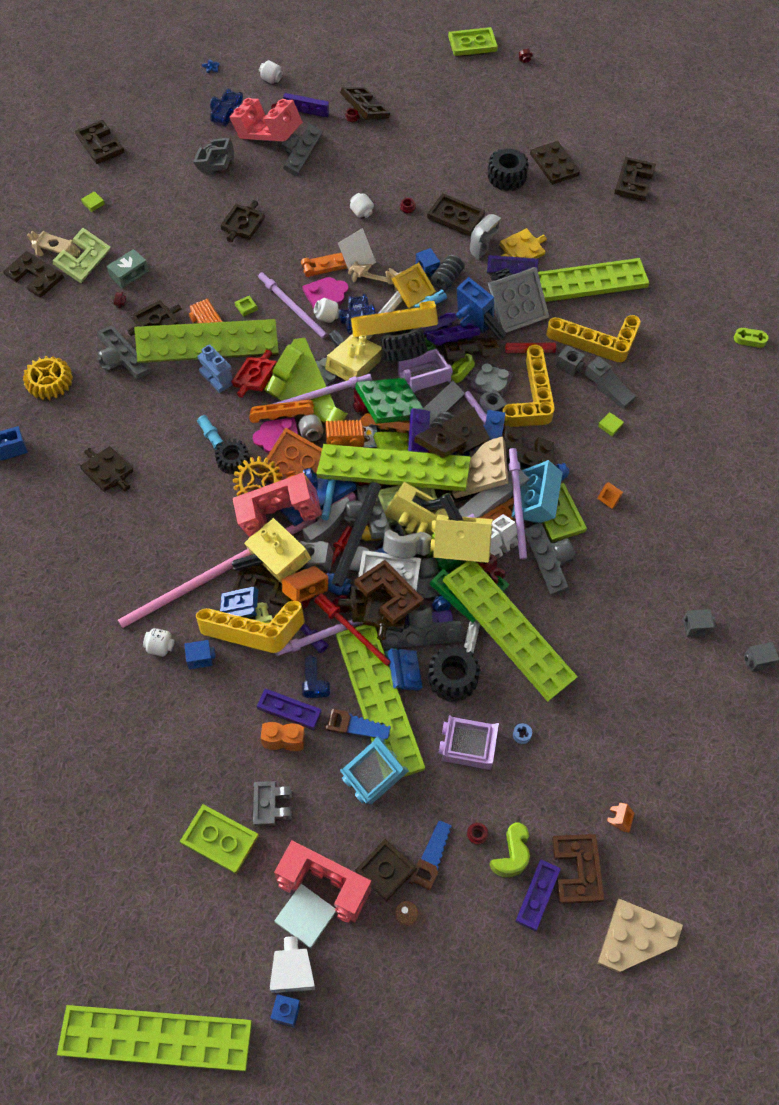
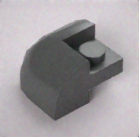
M231 138L213 139L204 148L200 147L193 161L197 169L204 174L214 176L218 170H227L228 164H233L234 147Z

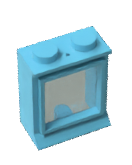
M378 736L358 756L340 770L344 775L342 777L343 781L349 787L352 786L356 790L355 796L361 803L373 804L409 772L396 759V754L384 744L386 741Z

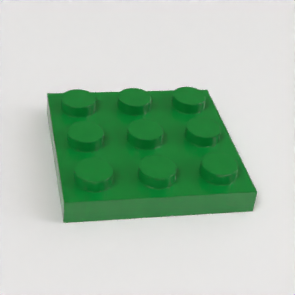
M405 378L356 383L355 388L376 424L410 420L411 409H423Z

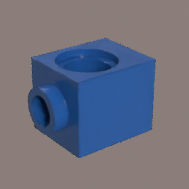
M431 248L416 253L415 264L420 263L427 277L432 276L440 266V261Z
M209 640L184 644L189 670L213 666L212 659L216 658L215 648L210 646Z
M277 994L270 1018L272 1022L295 1028L301 1006L300 1000Z

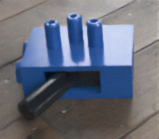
M468 277L457 287L458 313H456V317L458 319L464 318L460 321V325L465 327L468 323H472L480 328L482 334L489 328L498 340L503 339L506 336V332L494 319V297Z

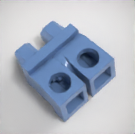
M207 345L202 349V353L198 355V359L203 365L199 368V372L221 393L232 386L231 381L233 378L230 372L232 368L211 345Z

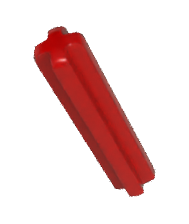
M506 343L505 353H527L531 345H539L544 353H555L556 343Z

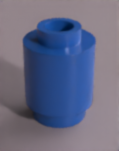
M326 573L328 575L327 591L338 596L350 593L352 586L350 579L346 578L343 586L339 587L332 584L335 573Z

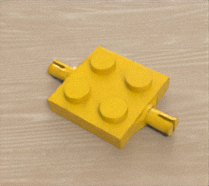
M526 228L500 241L499 246L504 251V254L501 256L537 259L545 255V250L540 244L547 241L545 235L535 238Z

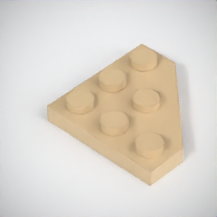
M503 437L484 442L471 457L466 492L453 490L455 499L509 483L506 447Z
M618 899L597 964L620 973L669 951L677 946L683 925Z

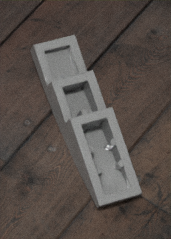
M522 470L519 471L521 489L530 479ZM508 472V484L479 492L459 509L461 516L467 517L473 513L475 518H480L512 497L511 472Z

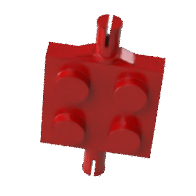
M266 349L261 357H248L231 383L233 387L240 388L237 392L238 397L243 398L248 390L263 391L271 379L273 369L277 364V361L268 360L272 355L270 350Z

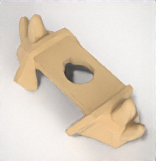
M31 231V234H27L37 256L44 255L41 248L56 253L65 250L76 259L80 256V249L72 240H66L45 231L38 235L34 231ZM52 241L59 242L55 247L49 245V242Z
M357 261L354 262L348 271L349 275L353 272V282H356L358 277H366L394 284L392 278L400 274L391 268L385 272L386 277L368 273V270L372 264L360 265Z

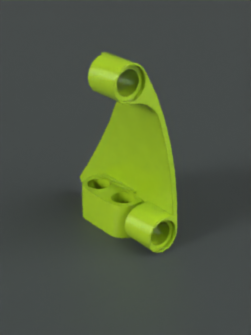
M306 338L294 339L291 345L285 348L273 369L271 379L264 389L267 393L281 401L326 387ZM330 394L311 399L314 403L313 415L318 416L321 422L325 424L326 421L330 422L331 420L344 421L348 414L335 407Z

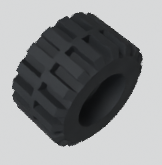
M504 148L503 150L499 149L498 152L495 151L489 160V182L495 188L499 187L500 190L503 188L505 191L521 188V185L523 186L527 179L529 167L528 158L525 157L524 153H520L521 151L514 150V148Z
M422 328L389 332L380 338L383 356L386 361L399 362L410 360L427 352Z
M454 645V648H450V646H446L445 650L441 648L438 650V654L432 656L428 673L429 685L432 686L434 693L438 691V697L442 698V696H445L447 701L450 698H454L455 702L458 701L459 697L464 700L467 698V694L469 696L473 694L480 675V665H478L477 657L473 658V652H466L467 648L462 647V649H459L458 645ZM455 666L462 669L466 676L459 680H451L442 671L447 667Z

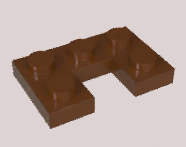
M386 560L354 581V585L366 597H369L382 587L388 592L392 599L380 607V612L392 624H395L424 603V598Z
M596 834L553 836L554 860L576 859L578 879L557 880L559 904L603 902L605 898Z

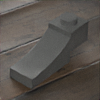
M598 356L587 365L585 375L598 384L597 389L625 409L635 400L636 395L618 379L611 369L612 366Z

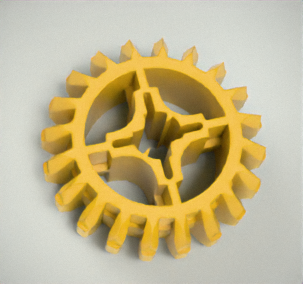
M45 356L44 359L39 357L38 361L32 360V365H27V370H24L23 381L25 388L36 399L40 397V399L44 400L47 397L50 400L52 396L55 398L58 397V394L64 396V391H69L68 386L72 385L71 380H73L70 367L60 357L56 359L54 356L51 358Z
M258 456L257 462H254V458L251 457L250 464L244 460L245 467L238 466L241 472H234V475L239 477L233 479V483L238 484L234 486V490H240L237 492V496L265 487L266 482L272 476L274 477V483L281 481L278 480L283 477L282 473H278L280 468H273L275 466L274 461L268 465V458L261 462L260 456ZM263 468L268 470L269 472L259 474L253 469ZM249 472L251 481L247 483L246 487H243L244 477ZM254 475L259 480L262 479V487L258 486V484L254 485L256 483Z

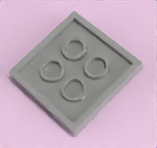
M537 267L488 283L490 293L494 297V308L498 323L506 333L549 318Z

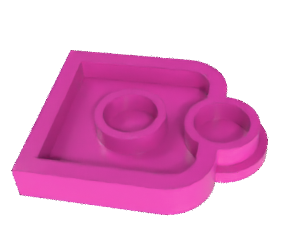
M331 277L302 286L313 309L316 302L322 298L335 301L339 306L344 302V295L348 292V284L345 281H336Z
M295 417L264 422L260 430L253 434L254 444L263 447L264 451L269 454L285 427L298 434Z

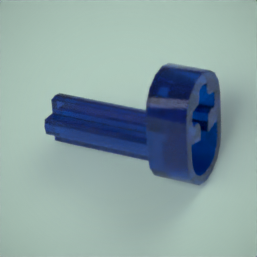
M313 655L305 657V682L302 684V696L306 698L328 697L330 695V683L325 680H317V657H313Z

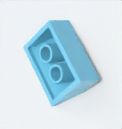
M548 460L522 470L530 479L520 489L523 520L542 523L556 517L563 472ZM513 505V511H512V516H511V517H513L514 519H516V517H515V507H514V505Z

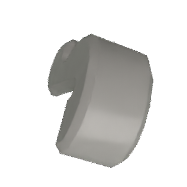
M388 530L384 535L383 550L391 556L402 559L412 558L416 554L425 556L430 553L432 537L424 532L399 536L397 533Z

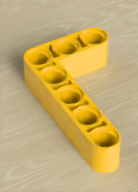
M435 301L419 303V308L351 318L353 336L360 337L361 335L367 336L437 325L438 317Z
M635 315L627 316L616 338L555 317L549 320L546 334L551 340L620 363L627 359L641 321Z
M531 345L527 350L526 366L533 402L504 406V426L546 425L552 421L554 402L544 352L539 345Z
M298 601L286 603L269 624L212 609H202L196 614L201 634L270 653L280 652L305 622L302 605Z

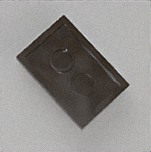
M559 141L530 150V155L552 185L580 176V170Z
M444 193L441 194L427 213L428 219L468 236L472 234L475 226L485 216V210Z

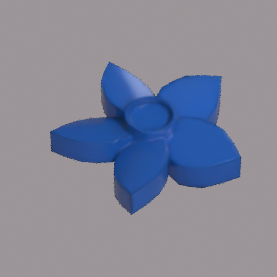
M209 59L208 64L204 63L202 67L206 68L207 73L211 70L218 72L217 67L220 63Z

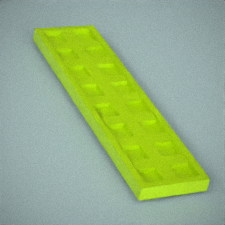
M640 258L538 272L545 302L648 288L649 280Z
M275 319L134 327L137 363L199 360L198 355L202 353V349L207 345H211L223 358L262 356L266 349L270 350L272 355L279 353Z
M323 444L317 478L365 483L377 482L378 484L402 486L406 482L413 487L466 492L471 457L449 455L441 458L434 453Z
M467 561L444 577L442 581L547 702L577 678V675L476 561Z
M368 625L355 627L385 656L381 642L377 638L378 634L375 627ZM349 630L336 633V639L364 720L368 719L375 723L379 722L381 725L385 724L386 727L391 726L389 738L384 739L386 741L384 744L396 754V759L400 764L409 770L403 777L424 771L425 765L397 689H393L389 665L386 666ZM370 737L371 743L375 740L374 737ZM376 750L375 754L385 779L393 770Z
M66 1005L57 1055L246 1072L252 1020Z

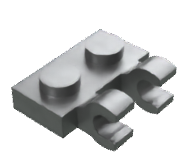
M276 781L254 782V826H276V819L291 820L292 811H290L289 807L276 808V798L292 799L290 787H277Z

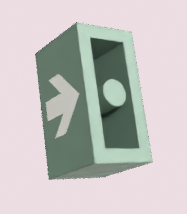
M134 249L107 266L110 278L121 288H124L149 271L146 260Z

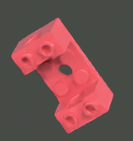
M247 98L230 116V120L240 139L286 141L303 123L294 101L286 99L279 100L276 107L265 115L259 99Z
M304 472L233 498L237 523L249 537L258 532L267 523L266 514H273L283 508L293 506L295 510L298 509L304 521L314 520L322 515L317 491Z
M291 840L274 872L277 883H279L278 887L289 893L291 890L296 891L310 869L312 875L320 879L324 876L331 880L330 883L333 886L341 889L334 903L335 907H337L335 909L338 914L337 917L346 923L350 921L355 923L371 892V880Z

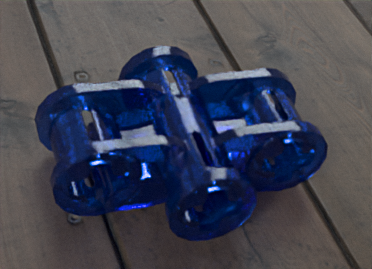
M227 88L221 99L213 96L210 102V109L212 110L210 115L211 122H219L223 126H227L230 116L243 102V93L233 92Z
M367 294L358 297L349 296L348 309H339L341 324L346 322L348 334L353 332L351 318L376 314L374 304L369 306Z

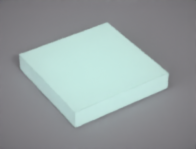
M301 884L274 921L291 935L298 937L299 941L311 949L335 915L336 908Z

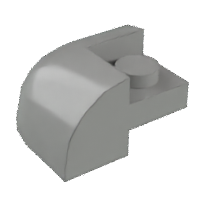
M489 214L475 226L471 234L470 252L476 259L479 260L489 250L490 240L500 230L501 217Z

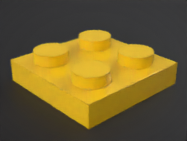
M420 263L413 265L392 278L394 285L408 308L436 292Z

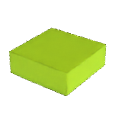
M92 192L81 199L82 203L91 212L105 204L104 200L96 192Z
M250 295L235 302L236 308L243 317L258 310Z
M609 412L599 422L598 427L613 436L623 426L624 422Z

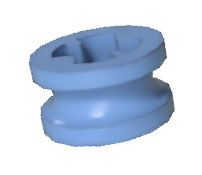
M524 723L518 724L513 731L514 740L519 744H526L530 741L532 736L530 726ZM525 730L527 737L525 735L523 738L519 737L520 733L517 731Z

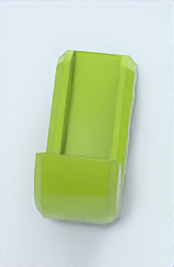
M513 823L506 833L510 858L490 861L491 870L498 876L513 877L521 874L527 868L530 853L524 843L527 842L529 833L526 826L521 823Z

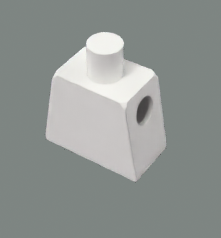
M285 937L284 950L275 951L270 982L271 993L315 990L307 949H298V937Z

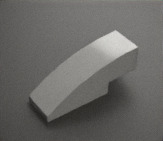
M348 497L331 506L328 520H323L321 516H318L315 519V523L303 529V536L306 542L317 543L318 541H324L339 527L344 520L345 503L349 501Z

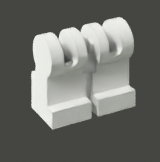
M504 514L492 523L490 553L497 558L503 556L502 551L507 553L510 551V547L515 548L518 545L516 524Z

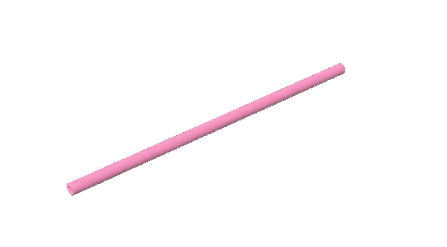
M351 492L335 503L348 497L349 501H356L357 499L354 493ZM316 520L303 521L295 527L291 525L285 529L291 535H294L315 523ZM247 549L118 619L121 627L124 628L232 569L233 560L252 554Z

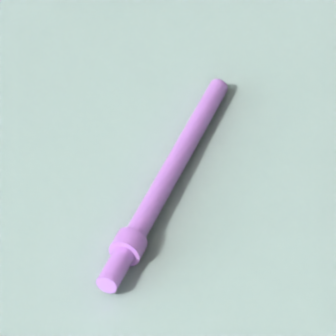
M263 272L258 275V278L265 283V287L273 291L322 339L328 336L317 323L277 286L273 279H269Z
M371 374L351 377L348 381L274 404L311 400L352 387L353 389L357 382L372 381Z
M511 448L509 449L510 463L508 465L512 476L519 559L524 560L527 559L519 479V471L521 470L517 459V449Z
M352 619L348 620L353 627L363 623L353 622ZM340 623L304 638H295L290 640L280 652L275 654L279 656L290 651L293 653L305 645L347 630V628Z

